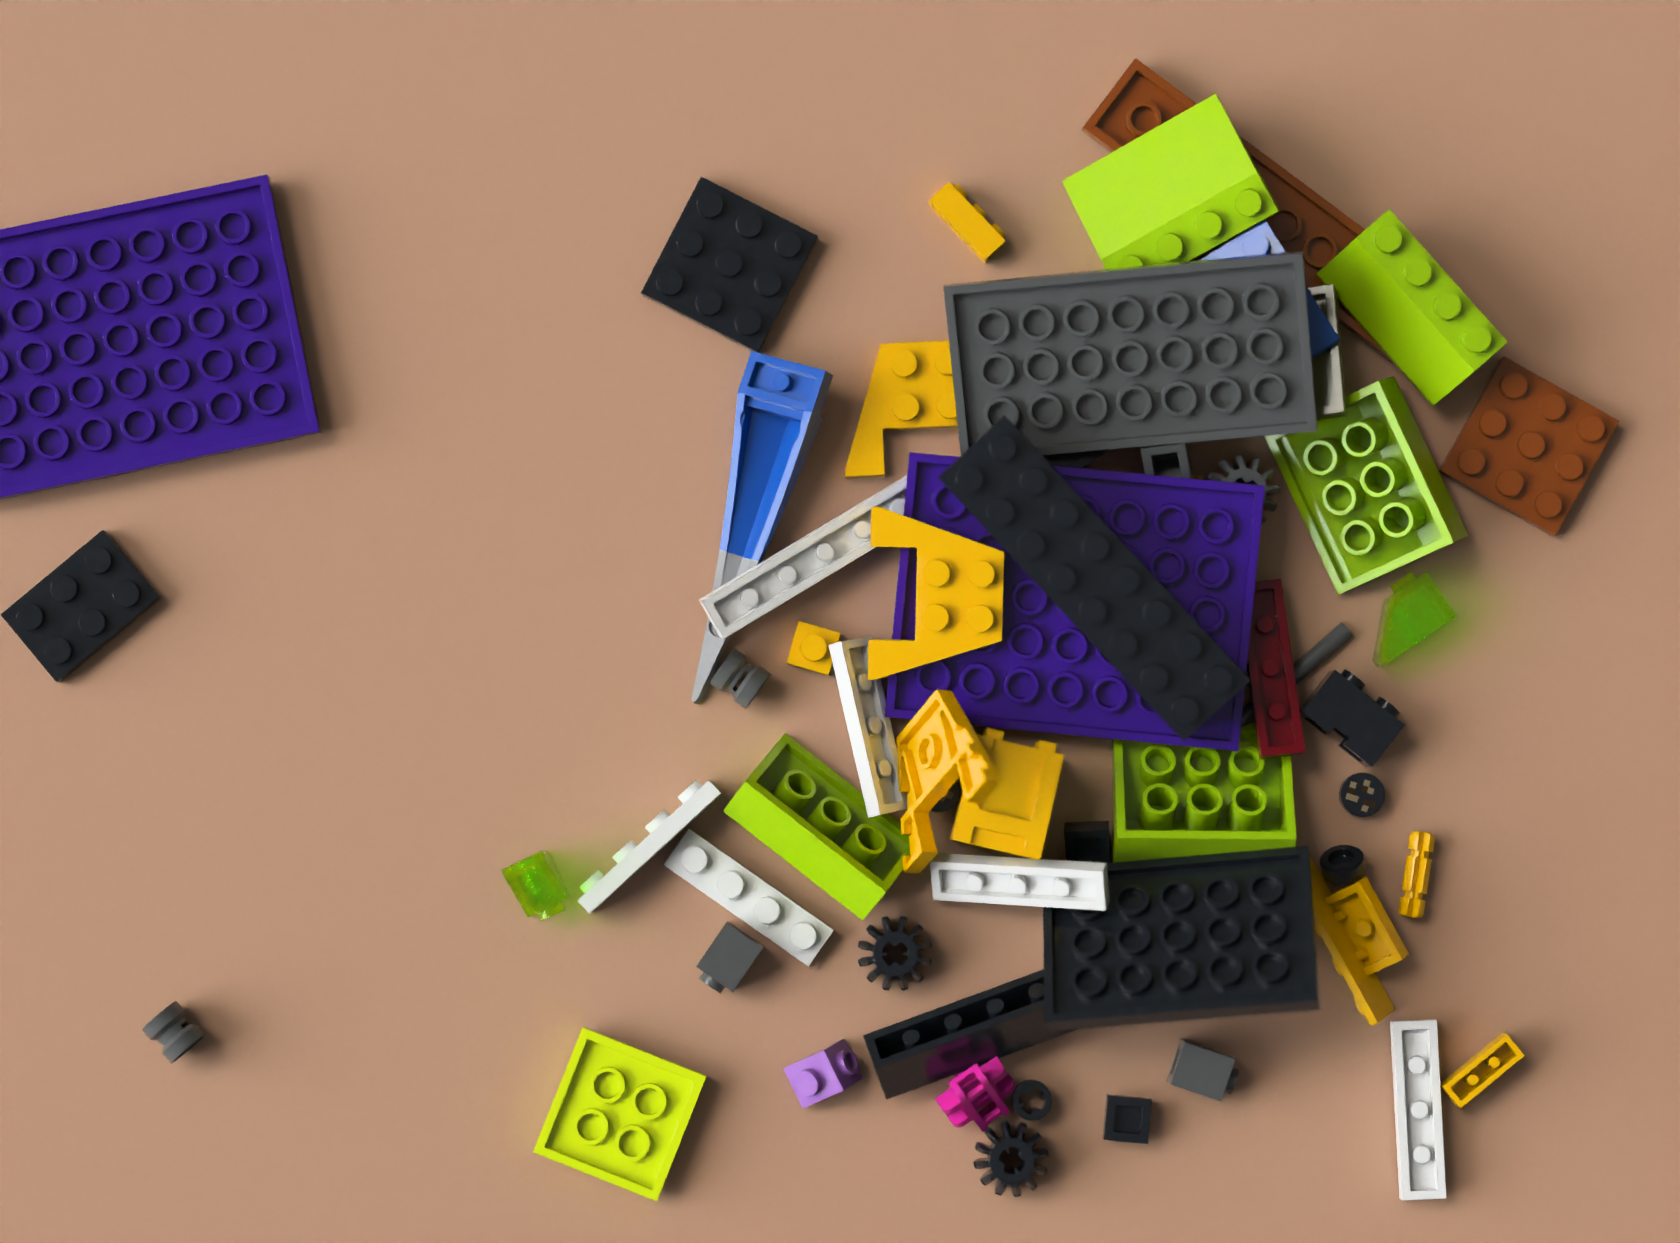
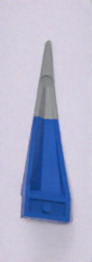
M751 351L737 392L727 499L713 591L763 561L823 421L820 418V414L833 378L831 373ZM709 617L707 619L692 693V701L698 705L705 696L730 637L729 635L724 639L720 638Z

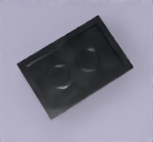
M102 530L0 615L52 678L60 683L157 603L161 597L111 536Z

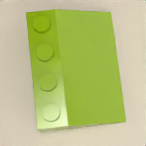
M1217 94L1210 96L1062 180L1106 269L1189 262L1280 210Z
M1394 376L1379 380L1346 396L1347 416L1317 420V431L1264 436L1338 595L1469 536Z
M1254 723L1241 728L1238 751L1112 739L1113 863L1295 847L1297 838L1291 756L1259 759Z

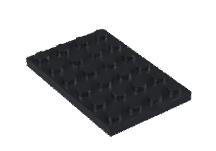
M1308 846L1107 863L1110 903L1106 911L1043 907L1044 1023L1047 1031L1320 1010L1311 863Z

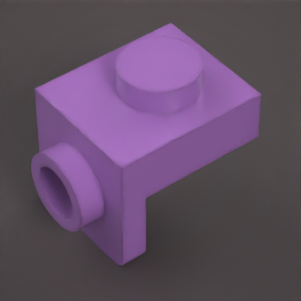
M845 1039L839 1040L829 1047L783 1068L802 1109L846 1090L863 1078L859 1069L858 1058L849 1048Z

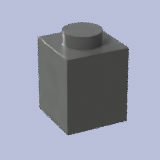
M1188 443L1140 447L1145 474L1192 478Z
M727 921L696 966L703 971L699 979L719 993L725 987L733 992L764 946Z
M1180 1039L1167 1082L1221 1102L1224 1093H1232L1238 1078L1239 1069L1233 1067L1236 1060L1233 1057Z

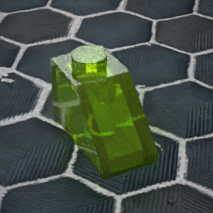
M1409 572L1389 586L1393 594L1383 600L1372 659L1377 668L1386 665L1457 617L1427 572L1416 578L1412 572Z
M549 850L537 852L501 870L527 917L538 913L540 920L543 921L565 910L562 902L571 898Z

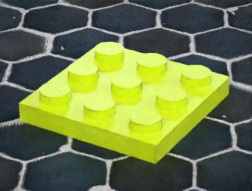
M583 1026L533 1152L658 1201L707 1075Z

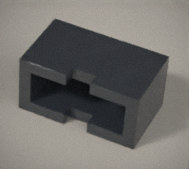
M1344 669L1341 674L1336 670L1329 671L1301 706L1300 716L1324 735L1326 733L1330 734L1332 731L1336 732L1343 738L1338 745L1364 767H1372L1405 726L1397 719L1400 712L1385 699L1379 697L1374 701L1362 691L1365 684L1348 670Z

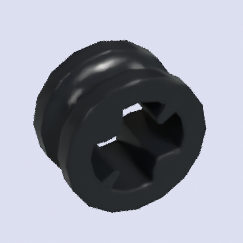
M1033 1079L1024 1080L1017 1084L1011 1097L1012 1106L1016 1113L1023 1119L1030 1121L1040 1120L1046 1116L1052 1105V1097L1048 1088L1040 1081ZM1033 1088H1037L1042 1091L1038 1097L1040 1099L1044 1098L1042 1107H1033L1030 1112L1023 1110L1021 1107L1025 1103L1023 1101L1019 1102L1021 1093H1030Z

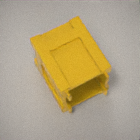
M990 728L984 729L983 736H977L1000 775L1001 783L983 803L966 802L963 787L961 786V794L955 812L950 839L1040 860L1064 754L1055 753L1057 746L1055 743L1039 740V742L1035 741L1033 748L1003 741V731Z

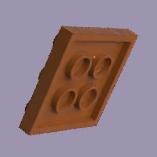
M1504 356L1500 359L1438 471L1445 477L1550 536H1555L1619 420Z

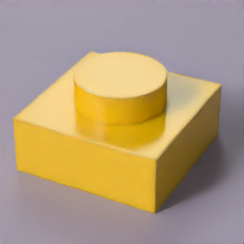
M798 621L786 664L829 676L833 663L829 645L839 642L841 633Z

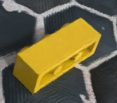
M948 182L929 200L928 205L986 263L1005 245L1006 240L1003 238L1005 233L995 223L991 226L984 218L986 213L976 203L972 206L965 199L967 194L958 184L953 186Z
M1502 1032L1440 1083L1441 1089L1453 1104L1461 1109L1525 1055L1508 1034Z

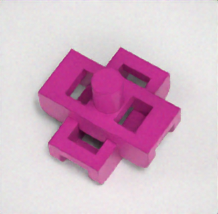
M996 1056L981 1067L976 1063L966 1071L955 1074V1078L948 1082L951 1088L935 1098L954 1127H963L974 1120L981 1131L984 1132L988 1128L987 1125L1002 1114L1006 1117L1011 1113L1002 1099L1015 1090L1016 1084Z

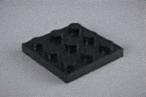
M700 177L646 281L641 295L750 351L759 353L818 236Z

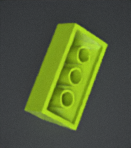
M1390 209L1316 274L1324 285L1333 284L1335 286L1337 300L1431 406L1439 402L1507 343L1505 338Z
M786 733L783 734L723 810L724 813L862 921L903 870L902 856H910L909 835H901V823L888 813L868 818L863 793Z

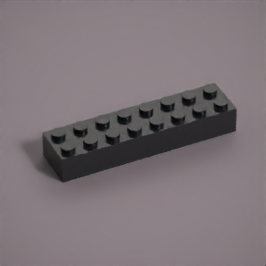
M1006 416L1002 417L938 477L1183 741L1250 681L1243 670Z

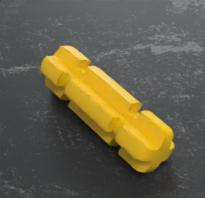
M1413 831L1410 834L1408 849H1411V855L1406 857L1402 890L1405 891V895L1400 897L1398 910L1402 916L1422 918L1424 915L1426 901L1422 900L1423 894H1427L1432 859H1429V852H1433L1435 836L1431 833Z

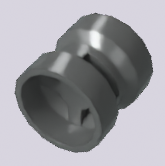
M734 648L720 666L710 684L720 691H729L734 695L735 702L746 709L771 673L761 666L753 667L747 662L746 656ZM745 672H747L748 675H747L746 678L743 680V682L741 683V685H740L739 687H737L736 685L738 684V682L740 681V679L743 677V675L745 674Z
M177 1001L166 1007L142 1029L150 1040H157L160 1044L164 1045L162 1054L170 1063L178 1060L206 1035L197 1024L187 1023L185 1010Z

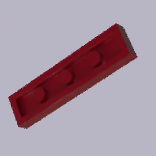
M1281 579L1255 581L1247 674L1250 679L1249 688L1259 759L1303 755L1306 752Z

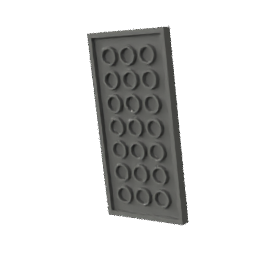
M1302 251L946 284L943 287L961 456L1004 416L1015 425L1042 455L1317 431Z

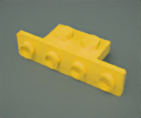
M1310 857L1315 933L1323 939L1330 951L1333 965L1336 971L1344 977L1351 989L1357 1009L1366 1016L1371 1026L1376 1025L1394 1011V1006L1375 972L1403 960L1409 953L1366 876L1331 893Z

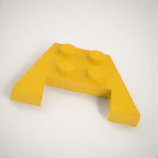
M949 340L880 344L845 468V478L885 476L883 431L958 427Z
M871 506L870 547L917 548L915 640L869 639L868 680H876L1002 641L1004 551L898 514L889 509Z
M936 689L896 737L899 792L907 793L908 811L900 819L901 835H909L910 856H902L904 873L920 874L938 854L929 812L947 794L950 787L959 777L966 802L983 803L1001 783L1000 775L952 691Z

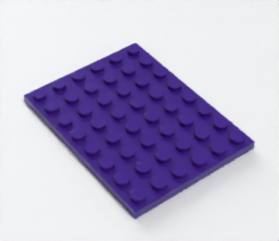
M268 175L0 229V500L322 433L271 180Z
M909 452L904 516L1004 551L1002 641L889 675L885 717L912 719L936 689L953 692L970 724L974 726L1231 751L1239 750L1245 686L1183 741L938 478L960 457ZM1052 465L1246 674L1265 485ZM900 548L892 639L915 640L917 548Z

